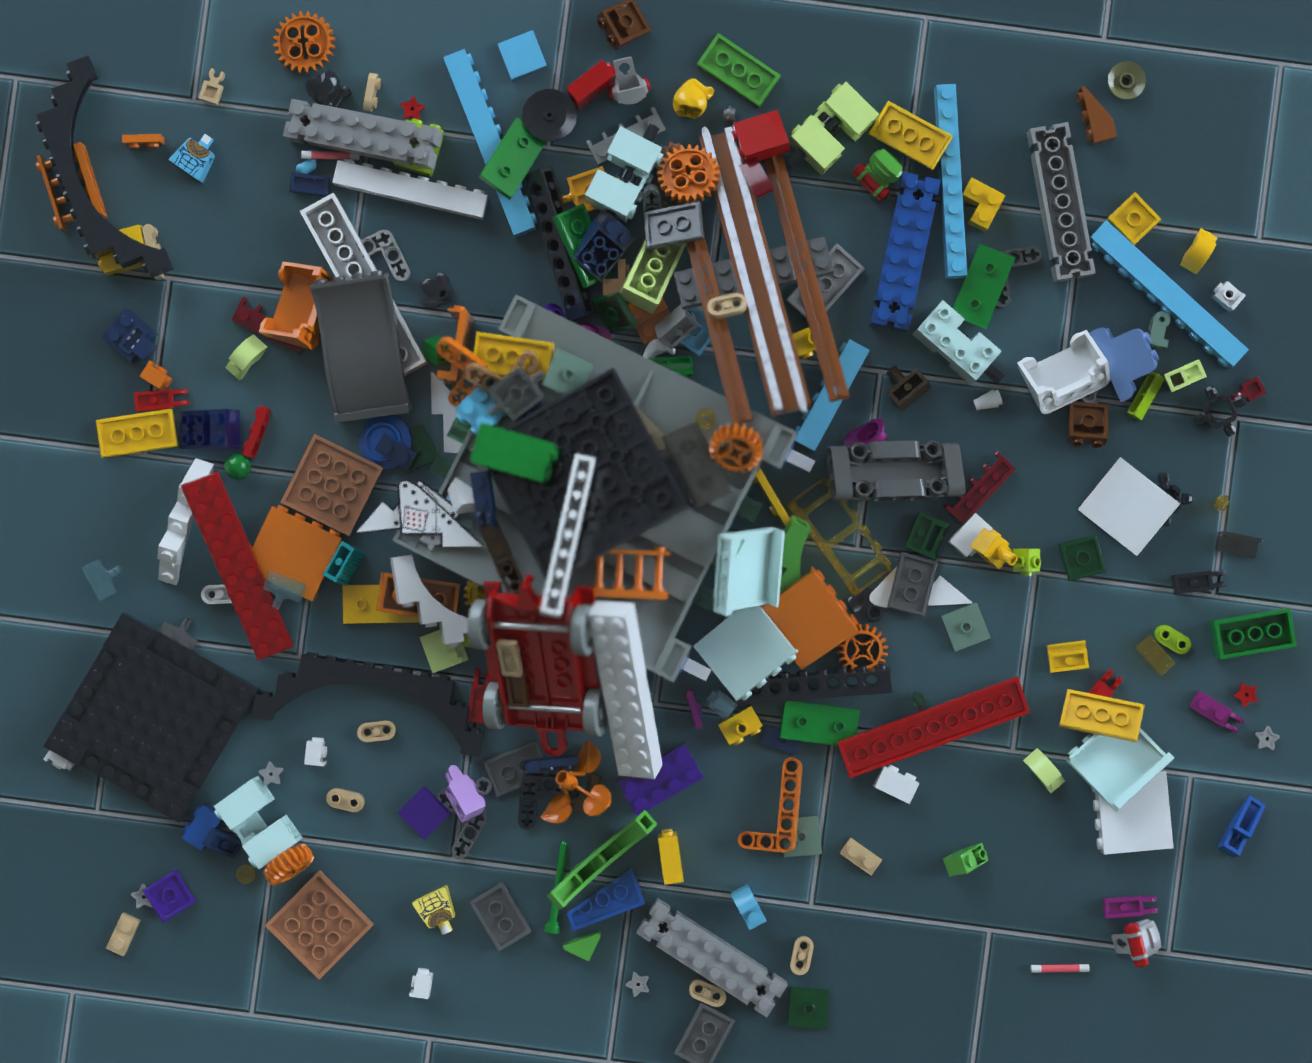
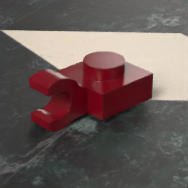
M1257 376L1239 385L1241 391L1231 395V398L1235 400V397L1244 395L1247 402H1250L1266 394V391Z

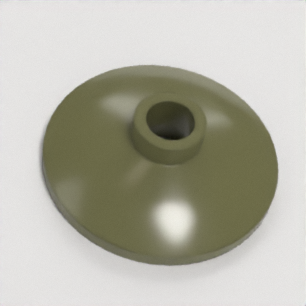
M1123 61L1116 64L1110 70L1107 79L1108 87L1116 97L1130 100L1142 93L1146 85V76L1138 64ZM1127 79L1128 85H1124L1122 80Z

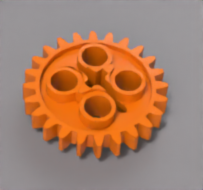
M299 11V16L297 17L294 13H292V19L285 17V24L279 22L282 28L275 29L279 36H273V39L278 41L273 44L274 48L278 49L275 51V54L280 56L278 60L280 62L285 61L284 66L286 68L291 65L292 72L298 68L299 74H302L303 69L306 70L307 74H310V69L312 68L317 72V66L323 69L322 63H329L327 56H334L330 49H336L335 45L331 44L336 39L331 37L334 31L329 29L330 24H324L325 19L323 17L318 20L317 13L311 17L309 11H307L306 16ZM302 26H304V36H305L306 40L308 41V42L305 43L306 51H307V55H308V58H307V59L304 58V57H305V49H304L303 45L301 44V43L304 42V41H303V35H302V32H301V27H302ZM312 28L317 29V33L314 36L308 35L309 30ZM292 31H298L297 37H289ZM314 47L320 48L316 55L311 54V49ZM299 49L300 55L292 57V52Z
M690 144L687 149H684L683 145H681L679 151L673 148V154L667 152V158L662 157L663 164H658V184H661V191H665L666 197L671 195L672 201L678 198L679 204L683 200H686V204L690 200L696 202L697 198L704 201V195L710 197V190L715 191V185H719V164H717L716 158H712L711 152L706 154V148L699 151L698 145L694 149H691ZM694 162L700 163L698 165H692ZM674 167H681L678 170L673 169ZM698 179L704 180L702 182H697ZM680 183L685 184L682 187L677 186Z

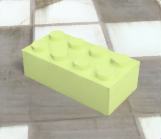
M645 237L620 291L624 300L653 314L661 301L686 243L648 250Z

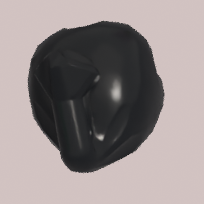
M330 70L307 80L306 83L308 95L321 105L338 108L345 98L352 95L349 88H346L344 85L340 86L338 76Z

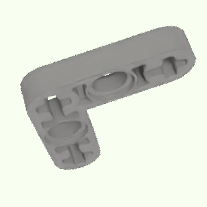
M380 230L361 240L363 245L366 242L373 244L372 251L367 252L369 256L380 251L382 252L396 280L404 282L409 279L410 269L390 231ZM382 234L390 236L388 243L385 244L383 241L378 243L380 245L379 248H377L376 243L372 240L375 237L377 241L381 240ZM397 251L398 259L390 261L388 258L389 252ZM403 261V264L399 265L402 270L407 271L404 273L405 277L397 276L399 270L396 266L393 268L392 265Z

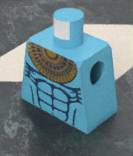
M206 134L202 136L199 142L188 138L169 158V161L203 183L215 158V155L208 150L214 140Z

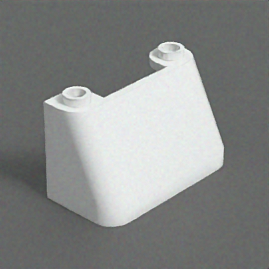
M1087 330L1073 335L1069 348L1038 363L1033 357H1026L1017 362L1018 369L1039 410L1043 414L1051 413L1100 390L1110 382L1108 361Z

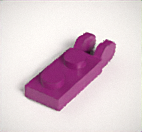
M1199 690L1189 705L1194 711L1235 734L1239 730L1233 725L1226 723L1228 718L1231 717L1236 722L1242 724L1245 721L1240 716L1234 714L1232 710Z
M1154 895L1102 898L1104 918L1144 916V914L1158 913V908H1143V902L1157 901V896Z

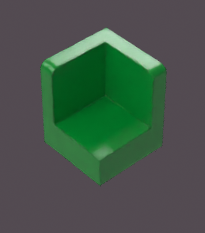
M440 335L423 340L424 356L436 366L449 362L436 350V346L442 338ZM446 344L443 348L447 349L449 345Z

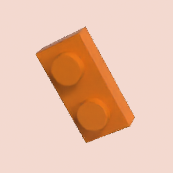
M161 134L122 135V143L128 146L129 149H139L140 146L156 149L159 148V145H165V138Z

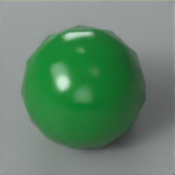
M232 454L225 460L224 470L231 479H244L251 471V463L242 454Z

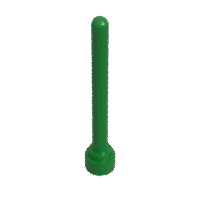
M564 840L560 842L554 888L563 880L568 843ZM553 903L550 920L545 924L544 932L559 934L560 925L559 921H557L559 910Z

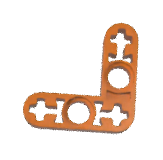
M442 337L436 346L437 352L463 372H465L466 366L472 362L479 363L488 368L485 361L450 337ZM446 344L449 345V348H443ZM460 354L465 355L467 362L459 361L457 356ZM465 373L448 395V400L453 406H458L467 395L469 396L477 388L475 384L472 387L464 385ZM461 390L463 392L461 397L456 399L455 396Z

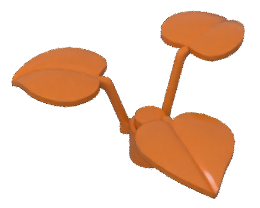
M587 740L577 756L579 764L574 765L575 772L562 770L557 774L556 783L560 785L559 788L563 790L565 795L557 794L551 799L546 810L540 816L543 820L552 824H560L571 816L573 808L570 803L572 799L567 790L577 789L588 796L584 800L583 810L589 816H598L609 807L611 794L607 787L595 785L589 793L578 786V781L575 777L585 776L586 772L590 774L595 772L601 763V753L590 740Z

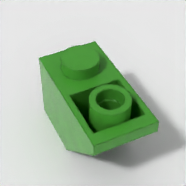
M983 843L961 849L943 858L949 877L967 874L989 861Z

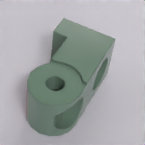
M1165 311L1157 312L1151 317L1148 334L1151 339L1149 345L1152 348L1164 350L1168 347L1169 340L1164 339L1166 327L1170 323V316Z

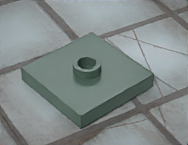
M557 348L541 385L565 395L586 383L594 364Z
M977 602L941 615L954 652L991 638Z
M819 816L798 817L795 849L791 852L783 853L784 858L822 854ZM786 819L783 823V827L786 830L792 827L790 819ZM787 838L782 841L784 849L790 847V841Z

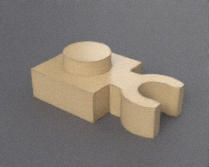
M211 68L209 71L210 82L204 80L199 99L218 105L224 89L219 83L224 80L225 73L221 71L220 76L216 78L214 77L215 70Z

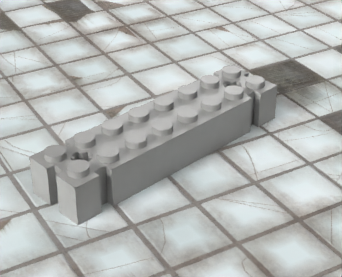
M291 99L288 114L292 116L291 122L286 121L283 136L291 142L305 144L306 141L315 147L412 166L414 162L419 168L434 170L437 155L434 153V148L440 147L443 134L437 127L422 125L420 128L412 122L313 103V106H311L306 101Z
M1068 122L1054 124L1047 131L1046 126L1031 128L1026 134L1029 148L1034 147L1031 161L1049 261L1054 260L1055 265L1051 268L1053 283L1068 281L1073 278V275L1076 276V279L1091 277L1096 272L1093 258L1088 259L1087 255L1092 250L1073 146L1067 145V141L1071 137ZM1049 143L1050 146H1054L1052 150L1049 147H1047ZM1068 257L1074 258L1075 261L1071 263V261H1068Z
M657 898L649 910L650 919L646 917L643 919L637 929V934L649 942L652 938L657 941L656 947L748 1005L751 1001L754 1003V1010L768 1017L775 1006L773 998L775 995L780 998L788 985L787 981L774 972L772 976L768 975V970L765 966L676 910L675 914L670 912V905ZM659 923H667V929L661 930ZM763 985L764 991L758 992L757 986L761 987Z

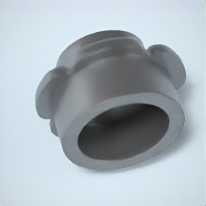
M731 105L728 106V109H724L723 120L728 125L729 123H735L736 108H731Z

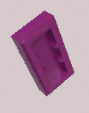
M692 689L687 690L685 694L695 728H702L703 725L699 713H703L700 701H695Z

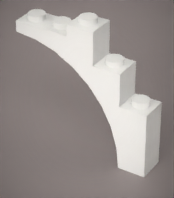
M195 458L178 488L177 503L168 517L167 532L158 546L157 559L160 560L158 580L177 585L185 547L194 521V515L181 485L213 473L214 464Z
M412 555L390 558L397 604H402L403 607L414 606V602H416L419 623L425 624V627L437 626V622H439L442 644H448V647L460 646L459 642H464L463 634L465 633L466 637H468V618L445 608L431 596L421 582Z

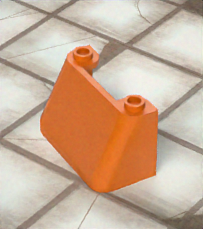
M282 262L281 268L278 271V278L284 287L274 317H266L261 322L259 333L292 345L315 350L319 345L321 335L315 303L309 286L315 284L314 280L326 279V282L333 281V277L322 267Z

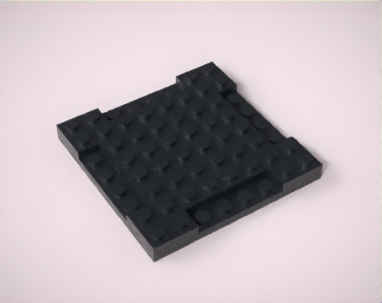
M614 368L609 369L505 428V430L554 443L557 446L558 456L556 461L552 463L551 469H553L551 480L547 481V484L490 470L493 481L546 581L575 454L595 458L570 575L585 567L589 562L690 508Z
M124 611L43 747L77 766L80 765L145 801L148 806L180 823L259 688Z

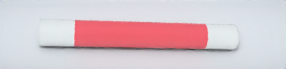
M301 151V158L360 159V155L345 152Z
M1089 964L1031 965L1030 969L1031 973L1089 972Z

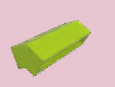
M1155 372L1148 373L1127 411L1129 416L1142 421L1165 378Z

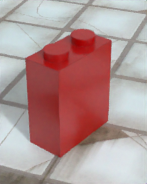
M602 59L566 87L568 97L574 102L579 111L606 91L608 86L614 84L615 69L609 62L605 63Z
M778 110L733 123L732 139L734 143H738L737 152L739 158H743L744 162L757 157L758 161L790 152L789 140Z

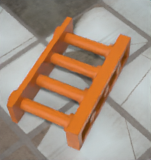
M81 142L73 144L75 161L79 162L80 169H78L79 178L84 180L86 184L84 191L96 210L106 219L108 218L86 147ZM37 155L38 162H36V167L39 173L43 175L55 214L53 217L54 224L62 231H68L66 223L74 221L71 213L63 216L60 207L61 204L68 202L64 196L57 197L54 187L60 184L57 178H51L49 168L53 167L51 161H46L43 156Z
M654 547V551L613 549L607 552L616 553L615 584L612 585V589H604L605 585H603L604 555L596 559L595 584H593L595 597L668 599L669 591H664V587H662L663 555L670 556V552L666 551V547ZM624 554H636L635 580L632 590H626L622 585ZM644 555H655V577L652 591L644 590V586H642Z

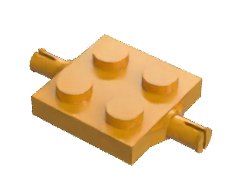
M603 166L567 178L570 194L562 196L563 203L572 201L575 206L584 203L587 212L597 210V208L585 202V194L597 170L605 172Z

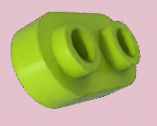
M1160 625L1154 631L1155 640L1177 654H1185L1191 648L1190 639L1168 625ZM1164 631L1168 633L1167 638L1162 637ZM1180 641L1184 642L1183 648L1179 647Z

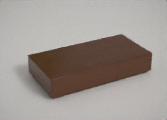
M523 671L521 677L505 676L509 706L529 707L530 699L526 672Z

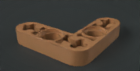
M531 350L524 351L510 372L521 365L520 367L524 372L531 376L538 365L537 354ZM530 357H532L533 363H532V362H528V364L526 365V369H525V368H524V365H525V363H526L525 358L529 359ZM476 362L468 364L465 369L466 379L487 392L492 387L485 383L488 378H494L497 382L503 378ZM475 369H477V370H478V375H477V374H474V375L472 376V375H471V371H474Z

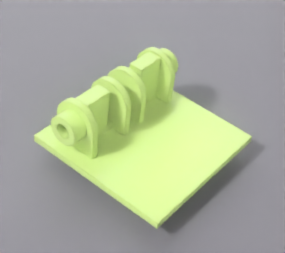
M440 630L419 637L432 673L469 660L462 642H459L460 646L448 647V644H442Z

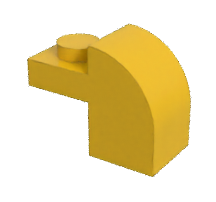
M1201 228L1197 232L1193 244L1184 254L1180 265L1197 275L1216 246L1217 237Z

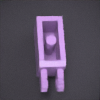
M451 765L445 774L449 784L445 794L461 822H464L482 814L485 808V800L482 795L478 794L473 779H470L467 774L463 775L456 765Z

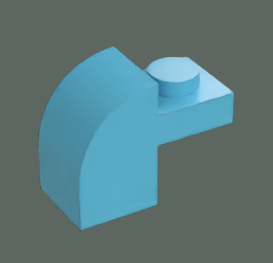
M748 884L731 892V896L749 930L767 921Z

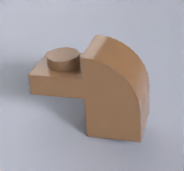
M625 259L618 260V279H603V296L621 291L626 276H628L630 271L629 264H626Z

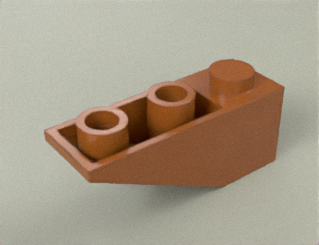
M1081 86L1078 93H1076L1078 104L1082 106L1081 119L1083 123H1086L1087 130H1085L1087 141H1090L1091 146L1113 141L1117 138L1113 118L1085 86Z

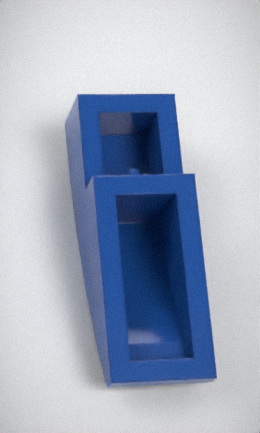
M1249 795L1235 814L1217 848L1233 858L1240 856L1247 839L1251 838L1266 805Z

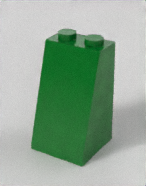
M480 423L470 462L481 468L547 484V481L551 480L553 474L551 466L553 461L557 459L558 449H556L557 446L554 443Z

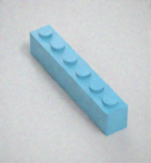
M851 339L847 343L843 342L838 351L841 353L839 360L848 389L870 351ZM824 379L820 384L823 387L820 393L816 392L811 400L813 403L811 410L807 409L802 417L805 421L801 427L797 426L795 429L798 432L795 443L812 452L816 450L842 400L830 403Z

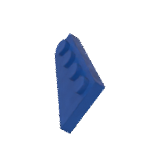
M633 868L567 912L573 931L646 904Z

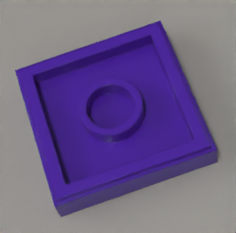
M424 786L398 814L425 840L451 812Z
M176 869L142 890L162 923L196 902Z

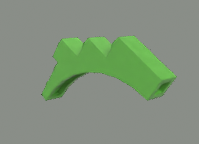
M794 515L790 517L783 529L785 535L780 592L801 578V554L810 532L809 523Z
M646 810L642 811L619 828L586 859L576 865L547 897L558 910H561L605 868L648 835L657 823Z

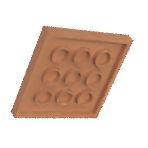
M314 434L280 503L343 534L351 536L383 471V467Z
M319 870L265 927L320 980L374 923Z

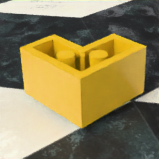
M971 177L962 192L963 200L976 207L968 224L985 232L989 228L1006 195Z

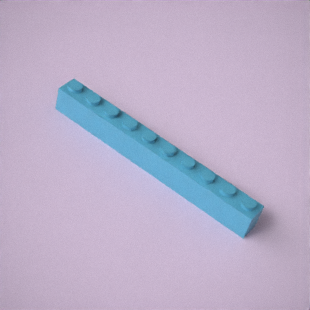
M465 49L443 58L484 162L487 164L501 141L499 136L503 134L499 124L495 125L492 118L495 117L492 106L487 107L485 101L488 100L485 89H480L478 83L482 81L478 71L474 72L471 65L474 64L470 53L466 54ZM522 182L510 200L496 190L515 238L536 230L535 224L538 223L534 212L530 214L528 206L531 205L527 195L523 196L520 190L524 188Z
M956 84L936 85L934 88L936 127L953 136L938 161L939 180H941L940 203L945 279H960L967 276Z
M1107 220L1090 236V245L1096 252L1100 251L1104 255L1103 258L1111 265L1114 264L1123 277L1131 279L1133 281L1132 285L1136 289H1142L1147 294L1146 297L1152 303L1156 302L1161 307V311L1167 312L1174 318V323L1181 329L1185 328L1189 332V337L1195 342L1199 341L1208 354H1213L1217 357V362L1224 368L1234 367L1249 350Z

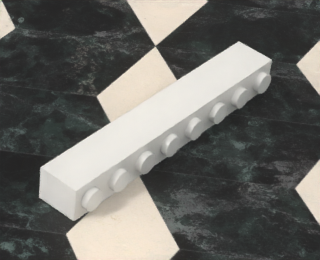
M350 159L337 161L332 182L335 186L484 220L489 198L482 190L474 189L472 192L466 190V187L461 185H455V187L447 186L448 183L444 181L429 182V178L418 176V178H412L410 174L405 172L395 174L392 173L391 169L384 167L378 170L374 169L373 165L362 163L361 166L354 164L355 161Z
M575 454L540 609V614L555 618H560L595 463V458Z

